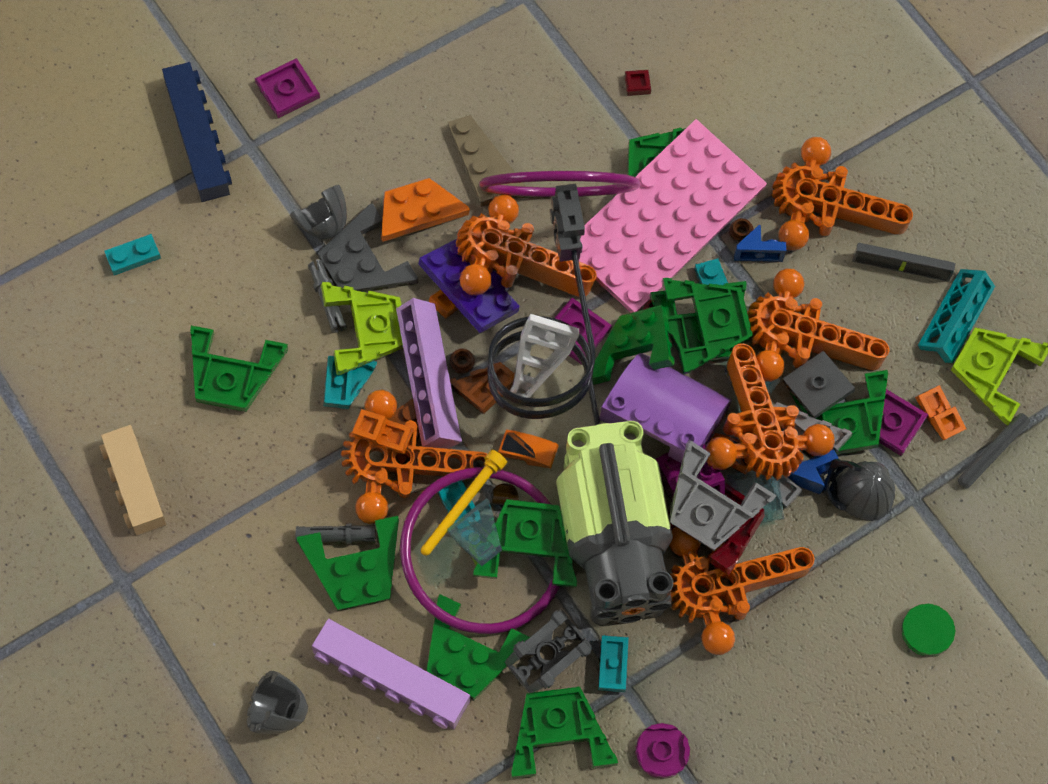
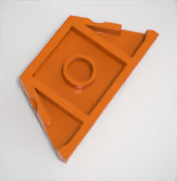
M430 178L385 191L381 240L384 242L467 216L470 209L466 204Z

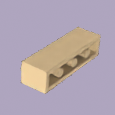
M128 425L102 434L101 437L104 444L99 445L104 460H110L112 467L107 468L112 483L116 481L118 483L119 490L115 491L120 506L124 504L126 506L127 513L123 514L127 528H133L137 536L165 526L166 522L132 426Z

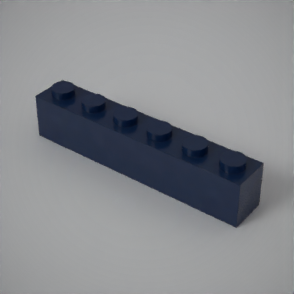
M190 62L163 68L165 84L201 202L230 195L228 186L232 185L229 170H223L222 165L226 164L223 151H218L216 147L217 144H220L217 131H211L210 124H213L210 109L205 110L204 104H207L204 90H199L197 86L201 84L198 71L192 70Z

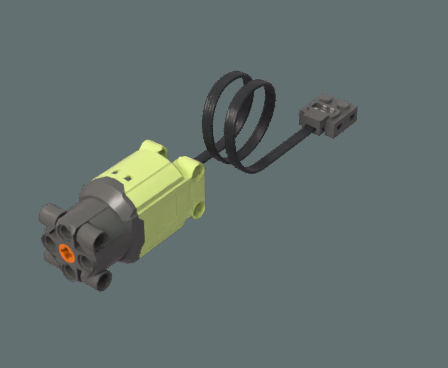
M577 185L556 186L555 196L551 197L552 209H550L551 224H553V235L559 262L573 261L588 343L579 332L576 341L580 344L583 351L576 343L572 351L581 361L585 375L570 390L548 398H526L516 395L505 388L499 381L493 364L502 349L520 340L522 331L513 333L500 341L508 332L523 327L528 317H524L503 326L492 339L488 352V384L495 401L504 410L526 419H545L565 413L576 406L589 391L595 426L575 428L569 432L566 444L567 453L563 464L564 471L556 480L569 556L586 571L592 604L590 618L595 624L604 626L611 621L631 623L644 619L646 616L657 618L664 613L665 609L672 606L670 593L673 587L672 576L666 572L663 558L673 536L659 466L655 459L642 452L643 428L638 422L600 423L592 381L596 351L578 261L583 248L580 238L585 233V226ZM540 316L546 319H550L556 322L569 325L568 323L555 318ZM498 391L508 400L529 407L551 406L564 402L574 395L576 396L569 402L553 409L530 411L509 404L500 396ZM627 433H632L637 438L634 440H629L624 435ZM580 440L585 445L582 447H576L572 444V442ZM604 443H612L614 445L631 538L628 545L618 546L615 542L599 452L600 445Z

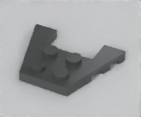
M373 203L369 204L337 236L318 252V258L323 260L325 270L337 287L344 288V286L353 287L356 291L368 292L382 287L390 289L396 288L397 285L417 284L418 277L408 261L385 272L364 239L363 234L382 226V218Z

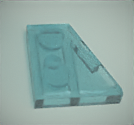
M750 471L746 475L743 473L727 475V479L733 488L745 497L754 482L777 495L773 501L763 507L765 517L761 523L784 520L779 480L776 481L771 476L766 481L765 475H760L756 478L755 471Z
M487 498L447 529L449 535L481 566L502 551L493 512Z

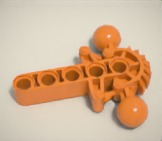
M811 137L803 143L801 157L805 162V166H798L795 162L791 165V168L786 166L782 173H778L776 181L773 183L772 198L775 199L774 207H780L779 214L786 213L791 216L790 220L785 222L778 231L779 242H786V249L797 251L807 244L809 231L804 223L810 219L814 221L815 225L820 227L819 233L822 236H828L831 233L836 218L898 235L903 234L907 230L913 218V212L907 205L844 188L848 173L847 168L844 166H839L835 171L823 174V170L819 167L829 161L831 146L827 140L821 137ZM821 180H827V181H830V182H829V183H825V182H821ZM801 191H805L809 195H804L801 193ZM824 198H830L833 202H828ZM848 204H852L856 208H851L848 206ZM872 211H877L880 215H876ZM813 212L819 213V216L817 217ZM895 217L901 218L904 222L898 221Z
M510 195L495 196L488 207L490 217H486L482 213L478 217L472 216L459 229L456 240L458 255L462 256V262H469L471 264L466 266L461 272L460 286L469 295L478 296L484 294L491 286L490 273L495 269L496 273L502 277L501 285L505 288L512 287L518 273L579 297L572 260L559 262L558 253L531 243L530 239L534 232V226L530 223L523 224L521 229L514 228L509 230V224H512L519 214V205ZM579 262L585 296H587L595 282L597 273L593 267Z
M783 269L774 277V291L778 296L773 297L769 292L765 294L764 298L759 296L750 305L749 311H747L750 329L753 334L751 337L753 338L752 345L759 344L765 348L764 351L756 355L763 379L766 382L778 379L784 372V360L780 355L784 350L794 359L793 365L795 368L805 364L811 352L819 354L824 351L830 358L868 370H877L889 354V346L882 339L819 320L822 307L820 299L813 298L809 304L798 306L794 298L803 292L804 278L795 269Z
M742 343L734 346L727 362V370L741 413H730L724 424L723 431L727 435L738 437L741 443L734 444L725 437L711 439L705 446V450L711 453L706 460L708 465L717 470H725L730 468L736 459L744 458L748 466L747 473L753 470L756 472V478L760 475H765L767 481L773 476L778 481L782 476L787 478L791 472L794 473L798 469L799 464L804 459V455L799 450H806V452L813 456L828 454L835 444L834 434L831 429L823 424H814L809 426L803 435H798L797 430L794 428L795 420L799 413L798 408L794 405L773 407L753 348Z
M375 390L368 395L364 406L366 411L385 416L389 420L396 414L397 401L389 391ZM409 420L405 425L412 427L414 431L404 453L409 457L407 464L402 465L396 461L395 457L400 454L399 452L371 443L353 435L352 432L349 433V438L353 442L344 441L343 446L349 450L341 451V456L349 458L342 461V467L351 466L345 474L346 476L355 474L352 483L356 484L359 480L366 482L365 493L356 501V514L364 523L375 524V520L384 519L389 510L387 500L381 495V488L383 486L392 487L391 490L398 492L401 498H407L412 491L413 474L445 476L458 470L474 468L473 463L475 461L481 460L485 462L484 458L487 453L416 446L417 424ZM373 451H379L384 458L380 462H374L370 459L369 454ZM422 457H433L435 465L432 467L423 465L421 462ZM450 458H456L460 461L461 467L452 469L448 466L447 461ZM387 472H396L397 480L392 481L388 479Z
M675 527L672 530L673 539L669 547L674 554L683 558L685 566L674 565L671 569L673 574L670 575L673 579V587L670 594L671 601H675L671 608L672 610H681L679 613L680 618L684 617L685 614L689 615V623H692L694 618H703L706 625L701 635L703 646L714 655H723L733 648L735 635L730 625L721 622L720 612H727L728 615H733L737 620H743L750 609L746 592L806 576L814 564V554L808 548L798 547L738 563L732 572L727 575L717 567H715V570L708 571V565L711 563L710 556L722 547L725 542L708 554V558L698 557L697 551L700 549L701 542ZM795 559H802L806 566H799L796 564ZM770 566H778L781 569V573L773 572ZM745 572L754 573L757 579H749ZM720 579H729L732 586H724ZM703 585L706 587L707 592L700 593L696 590L695 586ZM721 599H724L728 606H723Z

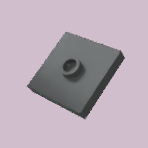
M824 351L783 378L785 386L812 418H817L855 392V387Z

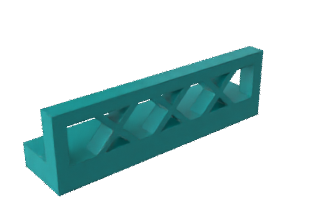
M960 269L918 344L920 350L938 352L945 363H953L995 288L986 271ZM965 278H972L971 282L961 287ZM962 295L961 300L951 306L952 301ZM952 315L949 321L940 325L942 319ZM941 334L937 343H930L933 337Z

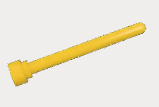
M490 450L484 458L485 467L421 547V553L424 556H428L492 473L501 471L508 463L500 453Z

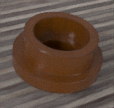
M740 218L731 223L729 234L733 240L741 242L754 228L750 221ZM737 230H743L745 233H739Z
M462 348L455 350L451 354L450 366L455 372L467 373L473 369L475 358L469 350ZM463 359L467 363L464 365H460L458 361Z

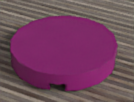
M659 723L651 725L642 732L636 743L635 754L637 762L644 772L655 778L666 779L674 777L683 771L689 760L690 746L688 739L678 728L670 724Z

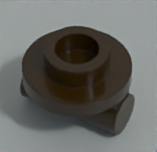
M499 484L492 491V504L504 506L506 499L519 501L518 491L511 484Z

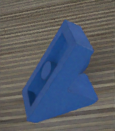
M758 225L737 244L734 261L783 262L786 254V242H779L773 239L761 241V225Z
M831 450L824 456H816L802 462L794 473L791 472L788 478L801 488L821 494L824 483L820 476L828 474L832 461L838 459L835 450Z

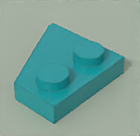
M328 356L323 406L349 409L374 372L377 361H372L342 375H337L334 356Z

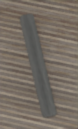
M1023 413L1018 414L959 477L958 483L965 489H968L1028 426L1030 419Z
M604 443L600 445L599 452L615 542L618 546L628 545L631 538L614 445L612 443Z

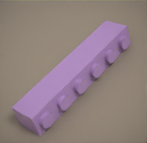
M412 298L396 308L421 444L422 447L450 449L462 442L436 307L434 303Z
M330 619L326 621L312 645L314 657L321 663L326 665L332 663L338 666V671L345 676L352 678L354 675L362 680L361 683L371 690L378 688L386 693L385 696L395 703L402 701L408 704L412 712L419 716L424 714L433 718L432 721L441 728L447 729V727L455 729L470 702V694Z

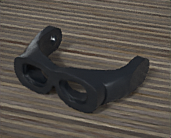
M834 459L824 480L822 493L825 494L833 506L845 511L847 506L838 499L836 477L847 467L861 472L862 467L851 461Z

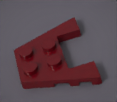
M727 483L725 484V496L741 505L745 496ZM763 508L753 518H750L741 525L740 529L724 541L725 544L710 556L711 564L727 575L732 572L765 517ZM670 523L671 531H672L673 528H675L676 526H674L673 524Z

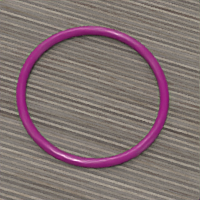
M595 171L516 172L488 176L479 182L480 189L485 192L527 197L555 196L556 187H523L501 184L544 181L616 183L614 185L577 187L579 197L626 193L634 191L640 186L639 179L634 176Z
M484 467L467 468L452 472L436 480L415 500L406 516L401 532V565L406 581L414 596L438 620L453 628L469 633H503L510 631L511 628L521 627L541 614L553 600L560 586L552 585L551 580L542 597L530 609L515 618L498 623H474L452 616L437 606L422 589L412 565L411 537L418 515L426 503L440 490L455 482L476 478ZM501 470L497 471V473H492L489 477L515 485L530 495L537 503L551 504L538 488L518 475Z

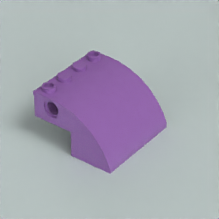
M639 353L630 362L601 407L599 418L605 423L638 422L643 428V433L669 446L668 456L682 463L688 440L703 448L705 443L709 442L730 407L732 399L671 367L654 370L649 365L650 356Z

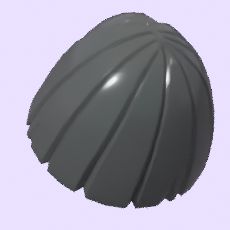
M339 184L321 192L322 198L318 202L302 210L297 209L290 214L292 220L304 231L316 238L330 239L337 236L345 227L347 220L345 197Z
M872 461L856 463L862 467L861 472L852 470L849 467L846 468L837 479V495L840 502L847 506L845 511L851 516L865 521L878 520L888 514L895 500V485L893 480L890 479L888 469L883 464Z
M269 671L265 676L263 675L258 682L259 686H256L252 693V701L249 702L250 706L247 711V726L249 730L267 735L284 733L296 728L305 720L308 713V704L304 694L290 679L277 671Z

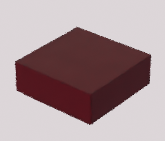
M649 70L625 71L627 96L651 94Z

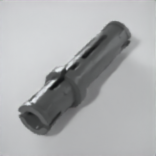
M316 260L318 270L315 267L314 261L308 264V269L314 280V290L318 292L325 310L331 332L338 333L336 322L340 330L343 331L347 328V325L344 322L339 306L324 307L321 284L322 282H329L333 286L332 279L327 276L323 260Z
M346 523V526H296V543H298L297 537L318 532L321 534L322 543L346 542V545H352V542H376V526H352V523Z

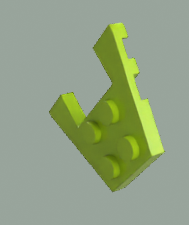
M322 282L321 291L324 307L351 305L359 347L334 350L333 356L337 375H342L403 349L396 308L401 306L400 297L373 291L366 293L356 291L353 287L344 286L342 288L332 286V283Z
M975 327L951 371L1004 424L1009 425L1020 403L999 393L997 389L1017 354L1041 366L1048 354V343L1031 342V339L1023 337L1016 339L1007 337V334Z

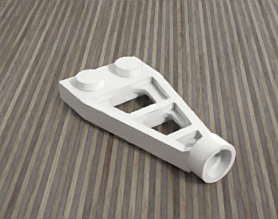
M530 314L521 332L514 383L510 391L516 395L530 398L570 354L579 336V328ZM534 343L554 349V352L547 359L530 355L531 346ZM525 365L541 369L535 378L523 374Z

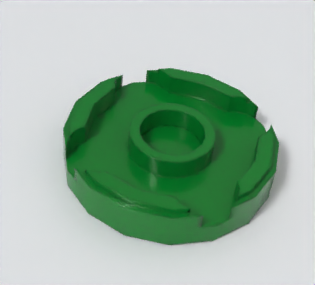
M929 603L919 604L910 609L903 619V640L908 648L918 655L938 656L947 651L954 641L956 632L954 621L949 613L940 606Z

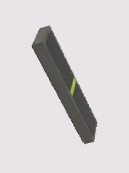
M863 243L857 244L852 262L947 282L950 281L956 264L954 262Z

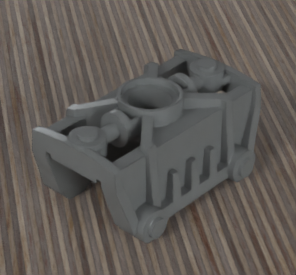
M556 610L551 614V620L525 642L519 641L515 644L514 652L504 662L529 693H534L543 687L545 689L547 687L550 688L554 684V678L580 656L586 657L591 653V644L584 638L572 621L569 620L564 611ZM565 622L567 626L563 631V636L561 638L556 636L552 639L553 630ZM578 638L581 641L571 651H560L565 647L564 642L566 640L571 641ZM548 646L552 649L553 658L547 661L541 658V647ZM524 655L532 656L528 660L529 665L518 668L513 666ZM541 667L540 677L529 685L526 680L530 676V671L533 668L538 670Z

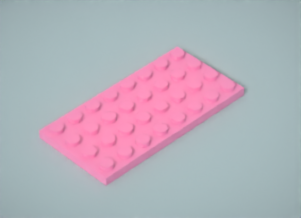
M697 119L636 176L640 181L638 189L617 194L584 225L585 233L580 238L583 248L578 261L593 267L597 273L595 280L630 313L640 311L645 303L650 300V293L660 291L663 288L661 282L663 278H673L767 185L760 176Z

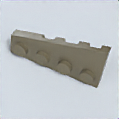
M471 115L449 121L448 129L480 206L488 205L495 196L501 194L481 190L479 187L480 180L488 176L515 172ZM522 182V183L501 184V185H509V186H523V187H526L523 182Z

